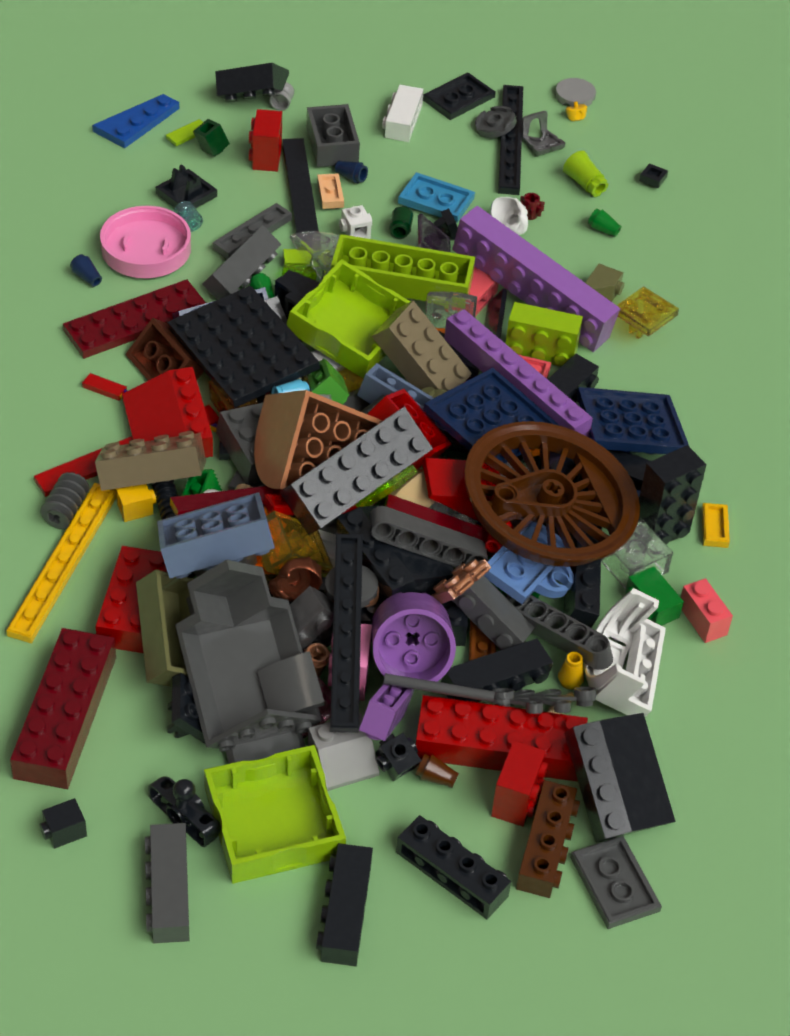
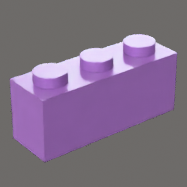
M383 684L370 699L359 730L365 732L366 736L373 740L385 741L405 716L414 689Z

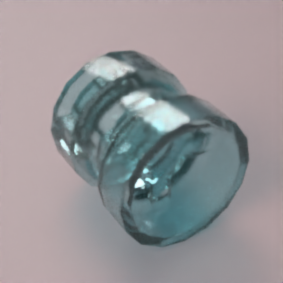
M183 201L175 207L174 212L187 222L190 232L201 227L203 218L190 201Z

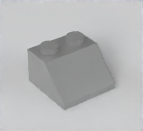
M359 713V728L363 720L361 713ZM330 722L308 728V746L315 745L325 774L327 791L379 776L380 772L371 738L366 736L365 732L360 730L358 733L330 732Z

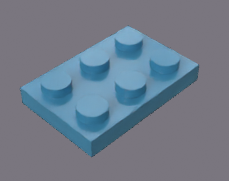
M416 172L398 196V203L440 218L442 217L441 211L449 208L456 223H458L474 200L475 192Z

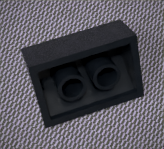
M265 63L215 71L217 96L225 99L226 102H235L240 97L254 99L256 95L260 94L263 96H274L275 92L283 90L289 76V70L274 63Z

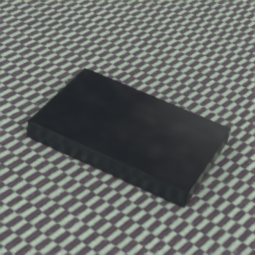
M468 72L423 94V101L449 120L495 98V91Z

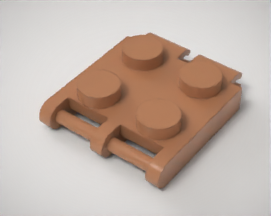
M473 559L466 565L463 563L451 572L454 575L448 581L444 579L433 587L435 593L431 596L441 604L454 600L471 587L475 581H478L491 569V566L485 559L478 562L476 559Z

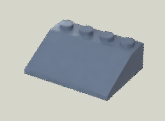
M259 492L157 521L160 550L169 578H184L197 570L208 571L225 560L239 562L246 556L253 554L256 556L264 555L275 548Z

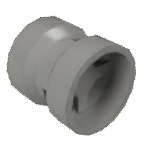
M286 82L282 91L275 92V95L270 97V104L274 109L279 111L288 109L294 95V88L291 84Z

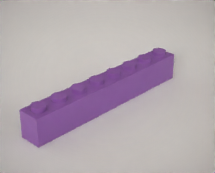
M464 309L446 319L444 339L479 370L485 372L494 368L560 426L589 437L593 418Z

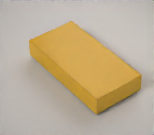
M703 503L701 508L703 546L728 548L730 543L728 505Z

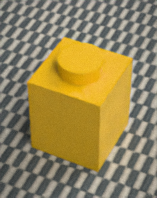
M147 484L116 489L117 506L124 522L154 515L153 504H156V496L154 490L149 489Z

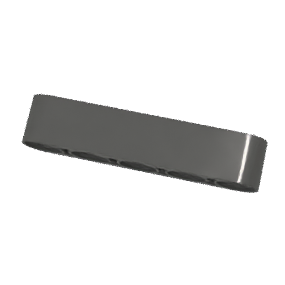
M378 506L370 512L372 536L378 541L455 567L463 563L466 565L473 559H476L477 562L483 559L487 562L489 561L485 543L478 538L386 506Z
M508 594L505 596L535 627L531 632L532 634L568 654L570 652L580 653L583 657V663L594 669L603 670L613 663L610 642L605 635L532 595L523 604H520Z

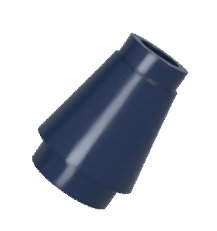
M338 161L335 166V172L354 183H362L367 178L368 168L362 162Z
M80 254L71 261L72 273L92 287L101 283L102 277L88 256Z

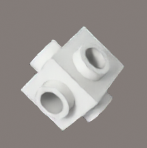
M363 205L342 209V216L339 219L341 232L349 236L371 239L372 218L370 213L366 212Z

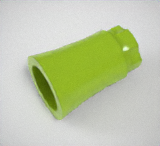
M583 150L572 154L563 166V172L574 179L593 197L600 196L608 188L609 184L604 175L597 169Z

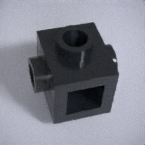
M404 733L396 737L394 734H390L385 741L381 740L379 742L381 746L375 753L378 766L383 772H388L393 782L415 769L422 761L417 754L418 749L411 738H407Z

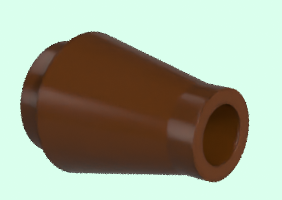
M424 754L415 773L421 777V780L445 785L453 788L459 775L458 772L451 769L433 754L432 756Z

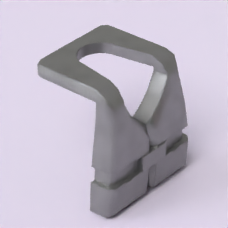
M546 111L530 114L522 118V138L530 150H533L537 156L549 153L550 150L553 152L565 147V142L562 139H559L547 130L548 113ZM535 118L539 119L542 133L541 138L528 135L530 123Z

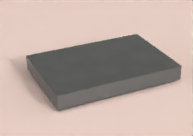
M624 836L571 852L570 858L607 929L661 911L662 906Z

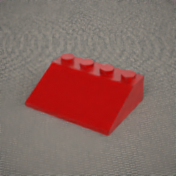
M193 367L168 370L122 394L133 440L144 439V441H151L160 435H169L170 438L177 437L182 432L193 431L194 434L201 433L205 457H213V435Z

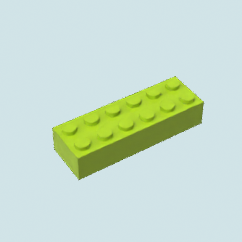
M340 234L332 259L331 269L342 259L367 274L378 284L393 290L404 298L466 308L474 274V256Z

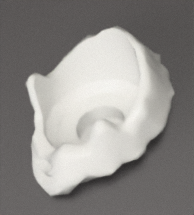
M499 197L492 202L491 216L518 235L524 234L527 231L528 211L517 198Z

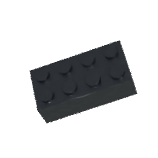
M688 445L646 463L639 496V520L634 534L649 551L658 547H664L669 542L677 538H683L690 533L707 464Z

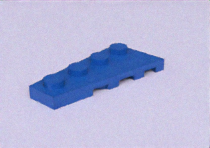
M162 94L93 124V132L126 148L179 109V102Z

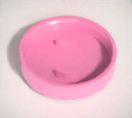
M135 206L121 210L107 219L100 232L101 253L104 261L113 270L130 277L156 278L168 275L182 267L191 253V232L187 222L177 213L162 207Z

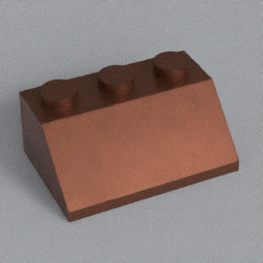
M155 318L150 320L126 353V356L148 381L168 370L193 367L197 380L204 372L169 330L168 324Z

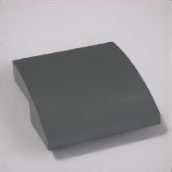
M310 651L283 659L257 671L267 709L299 713L325 705Z

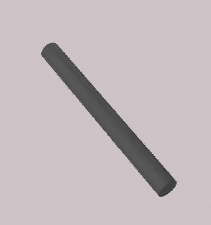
M385 673L383 683L385 685L493 702L495 691Z

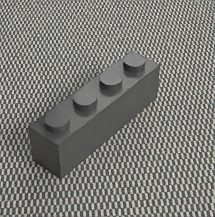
M262 225L202 285L217 300L239 291L238 288L240 286L245 288L250 283L251 275L253 273L255 275L259 274L266 267L263 263L265 261L271 262L278 255L276 250L282 244Z
M186 823L150 825V836L145 837V854H151V862H145L146 880H151V887H146V906L152 905V913L146 914L147 932H153V944L190 941Z

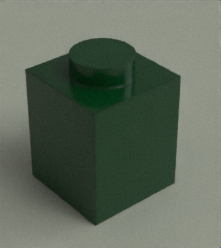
M210 119L204 121L193 131L202 151L214 157L222 153L230 144L221 125Z

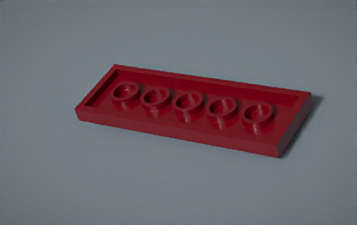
M188 279L65 322L63 323V331L83 359L136 340L152 318L168 324V321L173 320L172 313L202 305L206 302Z

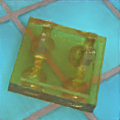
M644 286L617 305L621 308L618 317L629 324V333L633 334L636 332L638 339L643 334L649 337L678 316L679 308Z

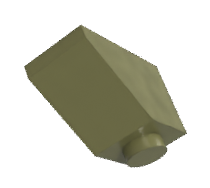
M599 263L585 283L612 302L616 295H620L623 291L624 282H622L624 272Z

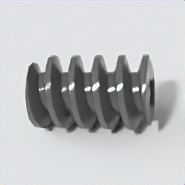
M68 472L58 478V482L54 485L40 511L43 519L49 525L57 529H66L69 526V522L73 519L74 514L89 491V484L86 479L78 474Z

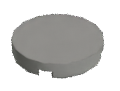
M567 78L557 84L555 96L563 105L567 103L570 106H574V102L578 101V105L585 104L589 106L595 100L596 89L590 82L584 79Z

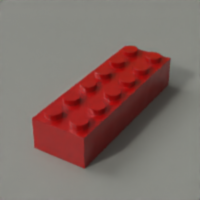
M423 695L416 737L417 754L421 760L424 754L429 756L433 754L446 764L502 771L514 740L546 750L544 762L548 763L546 778L578 782L564 732L574 726L586 724L588 718L551 712L532 714L527 713L526 709Z

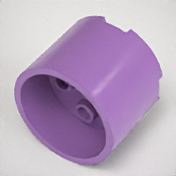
M423 592L396 593L380 604L374 613L371 624L373 656L379 671L384 677L385 673L435 682L439 681L451 668L456 654L455 637L449 615L444 606L437 599ZM408 632H410L411 634H415V633H416V634H417V637H415V638H414L413 636L407 637V633H408Z

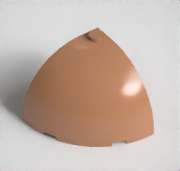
M308 390L265 395L254 445L255 466L258 476L267 487L281 491L382 422V420Z

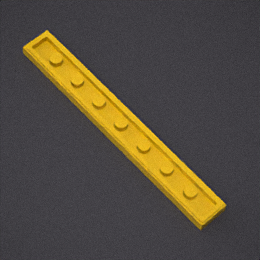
M94 482L7 628L8 637L32 644L116 500V489L101 491L100 484Z

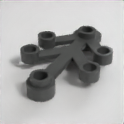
M586 686L575 687L573 695H561L560 689H546L538 693L531 689H521L517 692L510 688L492 690L495 691L494 701L492 702L495 705L511 707V704L526 706V712L532 714L543 713V704L554 706V712L569 713L571 712V701H577V706L588 707L593 706V701L596 700V688Z

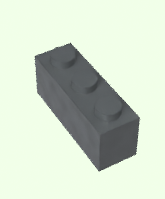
M484 575L478 581H475L463 594L452 600L500 650L524 643L535 628Z

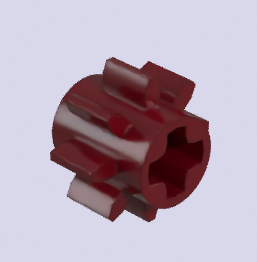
M527 193L521 196L520 202L528 211V220H534L538 216L541 217L545 202L540 201V196L536 193Z

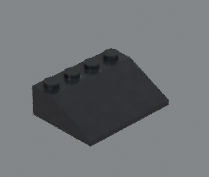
M384 505L358 507L337 517L336 534H363L362 565L375 573L378 580L379 594L384 601L400 592L427 593L433 590V587L442 580L446 579L448 581L454 576L451 573L454 568L449 564L378 541L372 536L370 512L374 508Z
M644 713L594 721L574 726L564 732L596 843L676 822Z

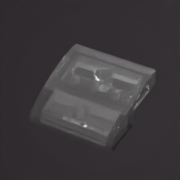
M429 292L427 295L426 317L436 328H446V319L464 309L475 318L477 296L458 292Z

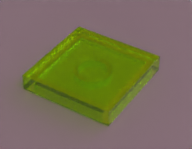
M414 465L408 466L355 504L356 507L373 505L400 488L416 475L418 471Z

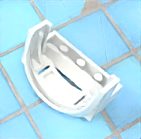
M635 588L612 606L596 628V631L607 638L612 637L615 641L625 643L626 646H622L608 638L613 654L611 666L603 670H597L584 663V669L589 687L596 688L597 701L626 715L644 713L646 717L652 711L666 628L647 619L658 608L659 600ZM628 652L629 655L627 660L626 670H624L623 665Z

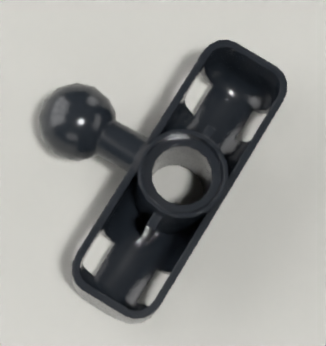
M163 776L148 786L149 797L153 803L168 815L172 823H186V833L200 846L206 847L218 837L221 831L220 822L204 808L203 802L195 794V785L192 781L181 779L175 782L170 777ZM162 797L168 801L167 804L161 801ZM200 832H202L204 838L199 836Z

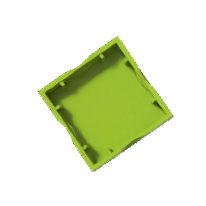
M341 259L323 277L321 283L314 290L308 292L290 311L287 326L300 340L364 379L365 374L386 356L385 352L372 338V335L396 309L411 301L393 290L383 287L367 274Z
M315 745L275 753L272 756L259 760L240 761L204 769L205 791L212 815L221 825V831L218 836L232 884L330 861L331 854H337L338 843L346 844V836L335 804L327 792L325 774Z

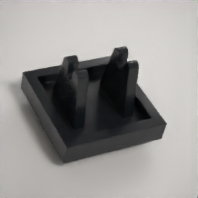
M181 164L179 171L173 168L171 179L156 186V194L185 215L217 197V189L190 169L186 170L185 166Z
M179 673L172 677V701L168 703V710L172 711V723L167 726V733L175 732V738L190 734L205 744L189 678Z

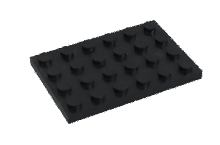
M251 285L168 321L169 330L234 408L271 392L274 386L297 380L320 369V363L317 358Z

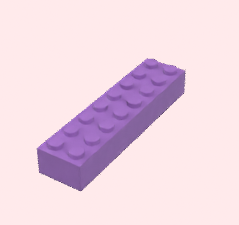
M479 206L474 207L460 219L452 249L457 254L474 256V266L477 269L490 275L492 280L502 285L511 294L517 296L528 305L583 316L579 342L593 353L610 338L621 308Z

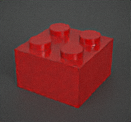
M257 109L256 118L252 117V131H249V144H251L249 161H253V170L278 172L282 150L283 111Z
M513 740L496 784L491 817L524 827L527 817H533L537 805L536 799L541 794L545 780L544 777L548 768V763L544 762L546 750Z

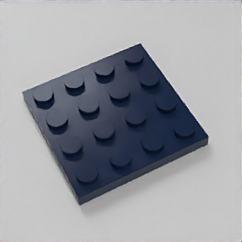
M494 368L426 402L423 408L425 413L469 452L477 440L484 434L505 424L534 421L559 425ZM519 449L511 450L516 457L521 455ZM501 454L494 456L504 464L507 463Z
M578 387L577 399L579 405L593 418L589 437L606 450H618L626 453L643 452L653 455L668 454L686 445L689 446L670 395Z

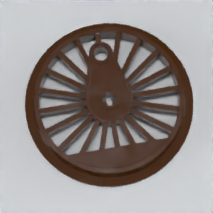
M524 421L509 423L484 434L477 440L468 454L464 468V483L473 511L485 530L497 542L519 556L552 566L584 565L607 557L621 549L629 541L637 527L640 514L639 497L628 472L608 450L577 431L545 422ZM529 448L540 450L541 470L538 469ZM519 449L528 469L511 450ZM548 451L560 454L555 470L549 469ZM501 454L514 470L494 456ZM566 457L572 459L576 465L567 476L561 472ZM486 463L504 476L486 470L482 466ZM580 473L583 480L574 483L572 480ZM481 479L494 483L496 486L481 484ZM585 488L588 489V491L578 492V491H581V490H583V489H585ZM485 495L491 496L489 501H487ZM512 520H522L514 529L506 524ZM531 522H537L531 539L520 534ZM543 523H546L548 545L537 542ZM593 524H596L600 527L607 529L610 536L601 531ZM554 525L565 548L556 547ZM583 531L598 540L599 543L594 544ZM569 532L582 545L581 548L575 547Z

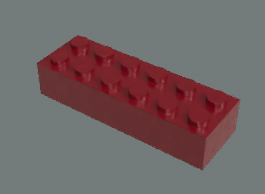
M66 628L61 629L10 758L13 779L68 790L116 660L114 637Z

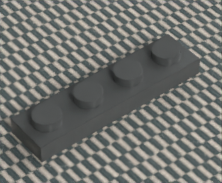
M275 203L213 242V250L228 259L262 225L272 233L291 221L292 213L278 203Z

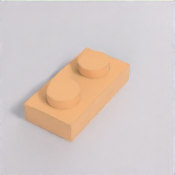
M339 173L318 174L317 183L322 209L344 208V197Z

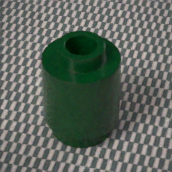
M400 206L392 211L389 229L395 238L403 239L411 232L413 212L409 208Z

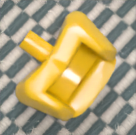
M575 101L574 106H569L565 109L567 118L571 121L583 120L586 117L587 106L585 104L578 105V101Z

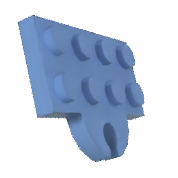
M531 522L520 534L531 539L537 522ZM542 524L537 542L548 545L546 526ZM555 533L556 547L565 548L560 536ZM504 546L488 561L491 569L484 575L491 583L520 604H523L534 591L549 598L563 597L574 583V575L570 566H552L534 562L515 554Z

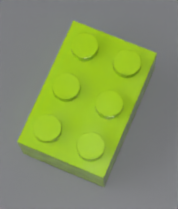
M514 302L508 320L505 344L518 355L549 361L553 365L563 366L577 353L583 316Z

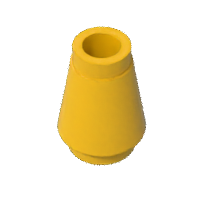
M570 652L558 672L560 684L566 689H574L584 682L583 657L578 652Z

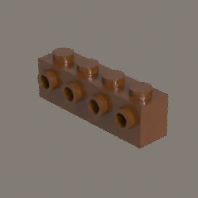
M544 780L521 864L516 890L550 898L553 887L559 889L562 871L557 869L559 863L565 865L569 847H565L564 842L565 839L571 841L575 824L569 822L571 816L577 817L580 801L575 800L578 788Z

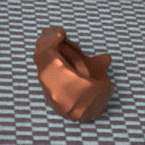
M310 557L290 559L282 566L277 577L269 581V590L275 598L293 602L309 586L319 590L323 583L321 576L322 567Z

